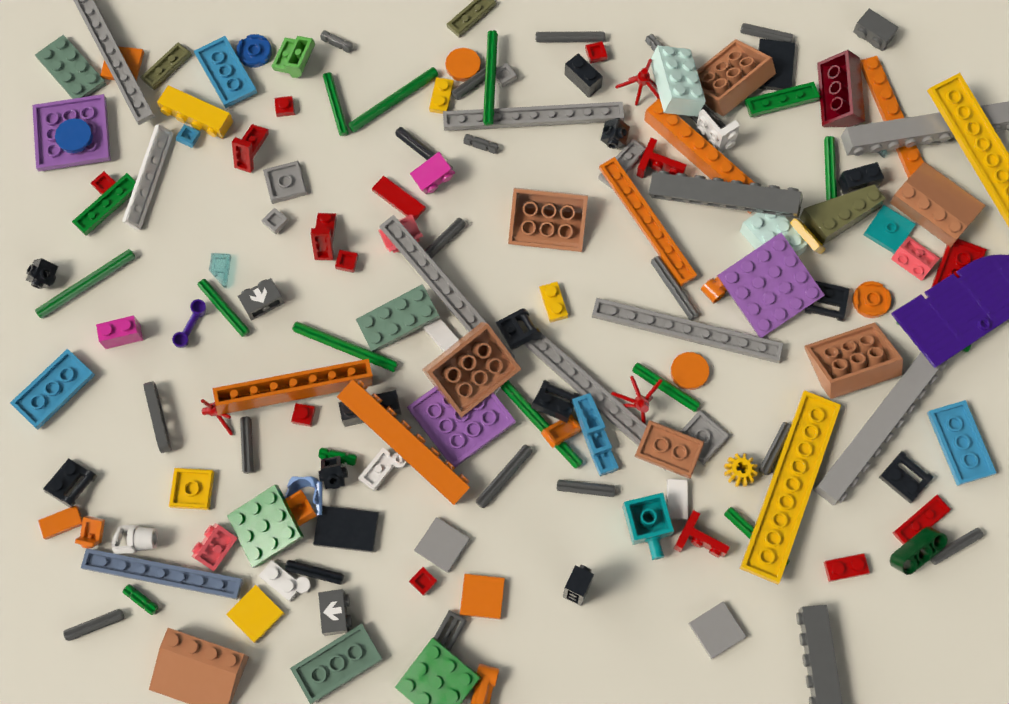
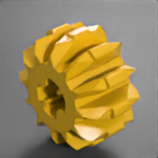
M736 453L734 458L729 457L727 459L728 463L724 465V468L727 470L724 472V476H731L728 482L736 481V487L739 486L740 482L743 487H746L747 482L753 483V477L758 475V472L755 471L758 467L757 464H751L754 459L751 457L747 460L746 453L741 458ZM738 467H740L741 470L744 469L745 471L742 473L741 471H737Z

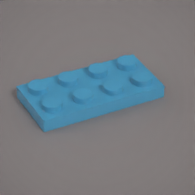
M226 36L194 50L198 61L225 109L257 93L255 86Z
M66 349L16 396L10 404L38 430L84 387L95 374L70 350Z
M966 400L927 412L957 486L996 474Z

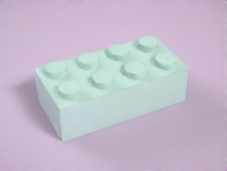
M658 45L651 58V67L664 113L697 117L706 100L691 49Z

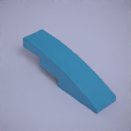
M591 393L572 399L582 433L599 476L617 471L619 467L611 451L612 445L607 437L605 424Z

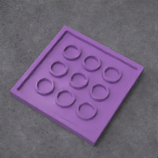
M104 94L32 105L35 160L38 172L111 161L107 105ZM73 118L85 121L93 133L91 144L87 145L82 152L75 154L65 152L55 140L56 129L59 125Z
M782 232L717 275L759 338H762L824 296Z
M436 387L407 407L444 458L455 468L516 423L515 419L494 393H491L462 418Z

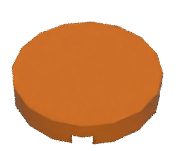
M469 48L453 50L447 56L445 62L447 73L454 80L461 82L474 76L481 68L480 57Z
M875 281L862 283L857 287L852 298L856 311L867 318H879L884 315L890 308L892 301L889 290L883 287L881 283Z
M685 352L678 355L671 366L673 382L682 389L695 390L701 388L709 376L707 361L701 355L694 352Z

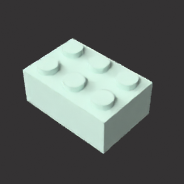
M756 213L744 221L740 229L742 235L754 249H757L781 232L797 256L804 253L808 246V243L785 216Z

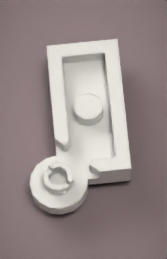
M382 448L358 479L375 491L394 467L402 468L405 466L406 461L398 453L391 455L390 452Z
M272 560L259 575L260 578L289 602L296 596L297 592L306 593L311 586L310 581L306 577L294 579Z

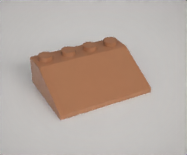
M735 39L700 67L697 73L706 100L705 104L711 110L724 117L773 77L776 71L772 57Z
M926 162L906 180L890 202V204L949 247L953 246L986 206Z
M514 188L508 244L582 252L588 195Z
M484 322L477 325L422 369L428 379L461 418L521 370L489 324Z
M875 322L804 346L819 382L830 399L902 375L903 358Z
M167 628L159 648L149 690L188 704H231L249 656Z

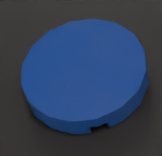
M251 34L244 40L241 39L239 41L236 53L244 66L258 68L270 60L272 47L264 36Z
M75 118L61 123L55 133V140L59 147L67 153L74 154L85 150V147L91 144L93 138L90 126L85 121Z

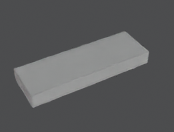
M634 139L615 157L626 174L643 156L646 149ZM601 173L598 179L613 189Z

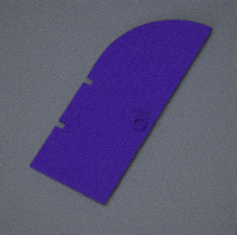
M989 255L976 259L956 272L960 278L952 274L925 291L927 299L920 294L891 313L934 368L1009 319V255Z

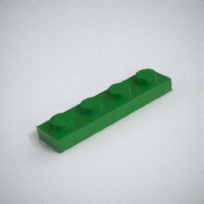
M810 82L745 99V105L750 118L818 101L820 96L815 83Z
M126 173L77 216L72 223L87 236L131 197L136 181Z

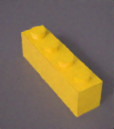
M169 85L157 101L160 111L164 115L176 117L181 123L187 122L197 130L202 129L212 137L217 136L223 139L233 123L229 112Z

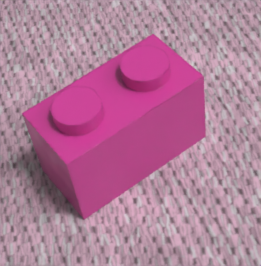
M438 152L413 170L410 175L422 192L430 194L436 191L437 186L442 182H448L453 177L452 175L455 174V171L445 157Z
M134 315L96 324L99 342L105 349L143 340L140 322Z

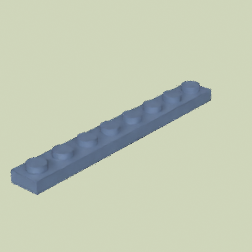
M87 548L81 564V569L236 600L239 598L243 582L241 578Z

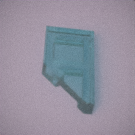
M211 253L209 271L223 288H227L231 255Z

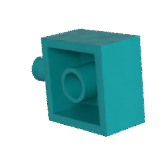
M659 493L625 501L622 508L632 545L646 542L649 545L652 560L664 558L660 539L672 536L674 532L664 494Z

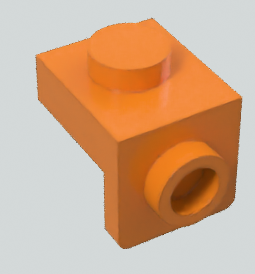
M302 490L285 498L299 526L317 516Z
M84 516L80 537L75 539V543L87 549L94 548L102 543L105 519Z

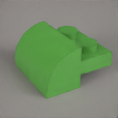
M297 36L296 39L284 38L271 66L273 70L289 73L292 78L300 77L315 47L313 38Z

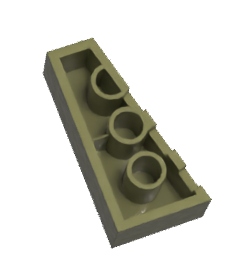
M871 185L806 207L799 218L820 243L824 245L880 209L886 198L875 185Z

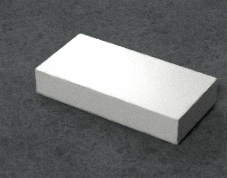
M667 479V508L671 520L688 519L687 480Z

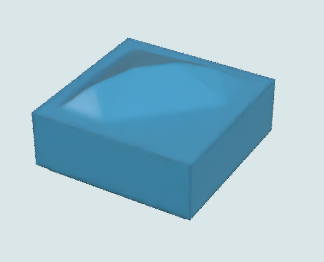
M184 124L176 136V141L193 148L201 135V131Z

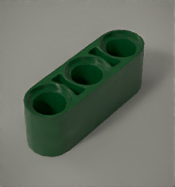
M930 526L925 527L891 555L890 565L906 575H911L944 549L948 538L944 533Z

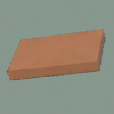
M649 420L635 457L690 479L704 441Z

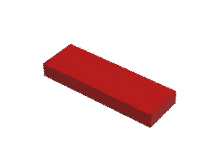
M384 175L372 187L374 193L403 215L408 216L412 214L415 221L426 210L423 204Z
M936 495L897 528L893 534L904 545L925 527H932L951 509Z

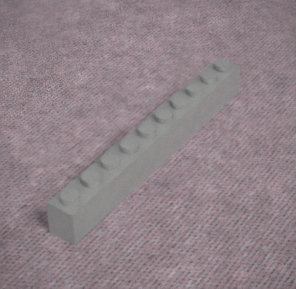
M1009 101L980 106L996 133L1002 130L1009 131ZM940 112L846 127L841 135L847 156H859L867 152L877 153L886 149L895 150L899 147H912L922 143L927 145L935 141L945 142L955 138Z
M920 352L814 491L832 505L837 501L841 503L848 495L845 492L849 486L853 488L858 482L859 478L857 475L859 472L862 471L864 473L871 464L868 462L872 456L876 458L882 450L879 446L883 441L887 443L893 436V433H891L894 427L899 428L905 420L902 416L905 412L909 414L916 406L913 403L915 399L918 398L920 400L927 391L924 389L927 384L931 386L938 377L935 373L938 369L942 371L948 364V361L934 368L923 353Z

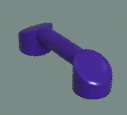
M196 299L191 303L192 315L184 330L173 335L172 341L176 347L184 348L189 344L188 336L198 318L206 313V304L203 300Z

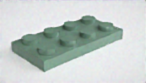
M64 35L35 54L40 63L72 99L88 97L106 85L103 78Z
M421 284L357 318L356 321L371 351L376 352L439 319L440 316L424 285Z
M361 623L290 669L309 703L314 704L383 659Z

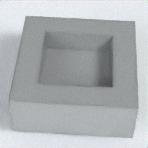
M507 63L496 69V81L502 88L517 79L516 74Z
M275 208L261 220L275 234L289 222Z

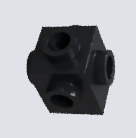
M620 118L605 121L601 141L612 149L626 146L630 126Z
M43 258L36 259L27 269L26 281L31 282V286L37 289L50 287L56 280L55 274L58 266Z
M341 456L321 459V470L318 473L320 481L324 482L325 489H337L345 486V478H348L347 467L342 465Z

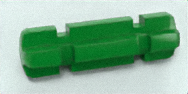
M320 448L318 453L320 459L341 456L342 464L346 462L347 465L354 466L357 461L355 454L349 453L347 455L346 452L332 449L329 451L327 448Z
M130 584L122 591L124 595L145 609L150 615H154L159 608Z

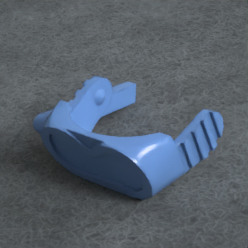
M293 476L287 485L288 490L285 498L303 487H313L315 489L313 503L316 504V515H322L323 483L310 476Z

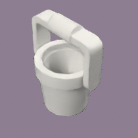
M139 525L120 526L113 537L112 550L115 554L155 549L158 543L157 530L155 528H144ZM123 533H127V546H119Z

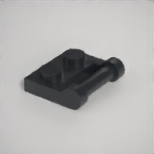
M815 281L824 294L823 297L815 302L837 306L839 311L813 306L814 303L805 308V313L836 318L837 321L843 322L850 288Z
M525 308L495 322L511 350L531 340H538L542 336L541 331L535 327L529 318V313ZM517 321H523L529 331L524 333Z
M544 380L532 402L531 408L567 423L574 410L572 399L580 397V394L570 393ZM546 391H548V392H550V393H553V394H555V395H557V396H560V397H562V398H565V399L569 400L570 403L567 402V401H564V400H562V399H560V398H557V397H555V396H552V395L546 393Z
M901 451L879 478L907 502L912 503L934 476L923 471L906 457L907 454ZM900 462L904 464L919 478H921L922 481L918 483L909 474L902 470L898 466V464Z
M68 458L43 490L53 498L72 508L76 504L75 500L91 481L94 482L97 475ZM81 476H84L82 481L77 485V487L72 491V493L69 496H65L70 491V489L75 485V483L79 480V478Z

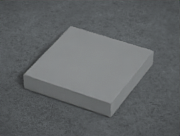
M299 161L263 170L272 204L307 195Z
M701 410L680 431L704 441L698 458L703 465L730 436Z
M436 517L414 551L448 573L470 538Z
M721 602L688 623L711 659L746 637L724 602Z

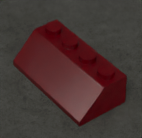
M846 50L818 62L822 126L852 127L864 122L865 111L860 57L850 50Z

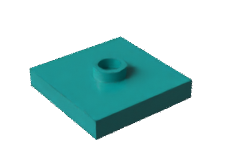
M883 205L863 235L895 254L916 224Z

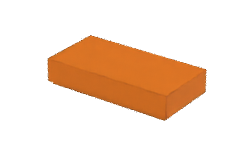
M571 414L567 423L559 420L543 429L541 434L550 446L554 448L582 430L580 424Z
M75 505L72 508H67L38 520L43 538L47 540L81 526L82 517L79 507Z

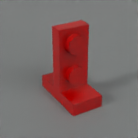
M252 124L242 139L237 137L233 139L234 168L249 173L253 171V158L269 135L268 129Z
M650 138L637 168L636 176L643 178L648 167L658 172L667 171L671 175L685 173L687 164L654 153L657 139Z
M318 213L316 226L311 228L315 260H333L334 258L333 239L337 221L336 213Z
M693 510L673 549L681 552L687 539H689L691 544L699 548L705 547L713 556L718 558L720 556L724 557L730 547L693 528L700 516V513Z

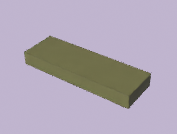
M473 0L447 23V28L460 38L496 6V1Z
M178 42L140 78L155 90L192 54Z

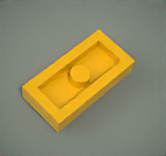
M436 77L429 107L430 112L443 114V111H448L454 80Z
M558 282L539 286L549 322L568 318Z

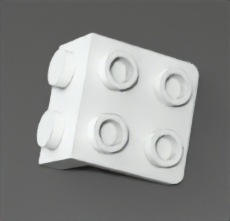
M702 109L699 111L696 131L721 153L735 145L740 125L735 120L720 129L707 112Z

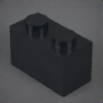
M579 53L565 63V76L588 98L602 87L603 76Z
M878 162L843 171L838 183L843 195L871 185L879 188L884 176Z

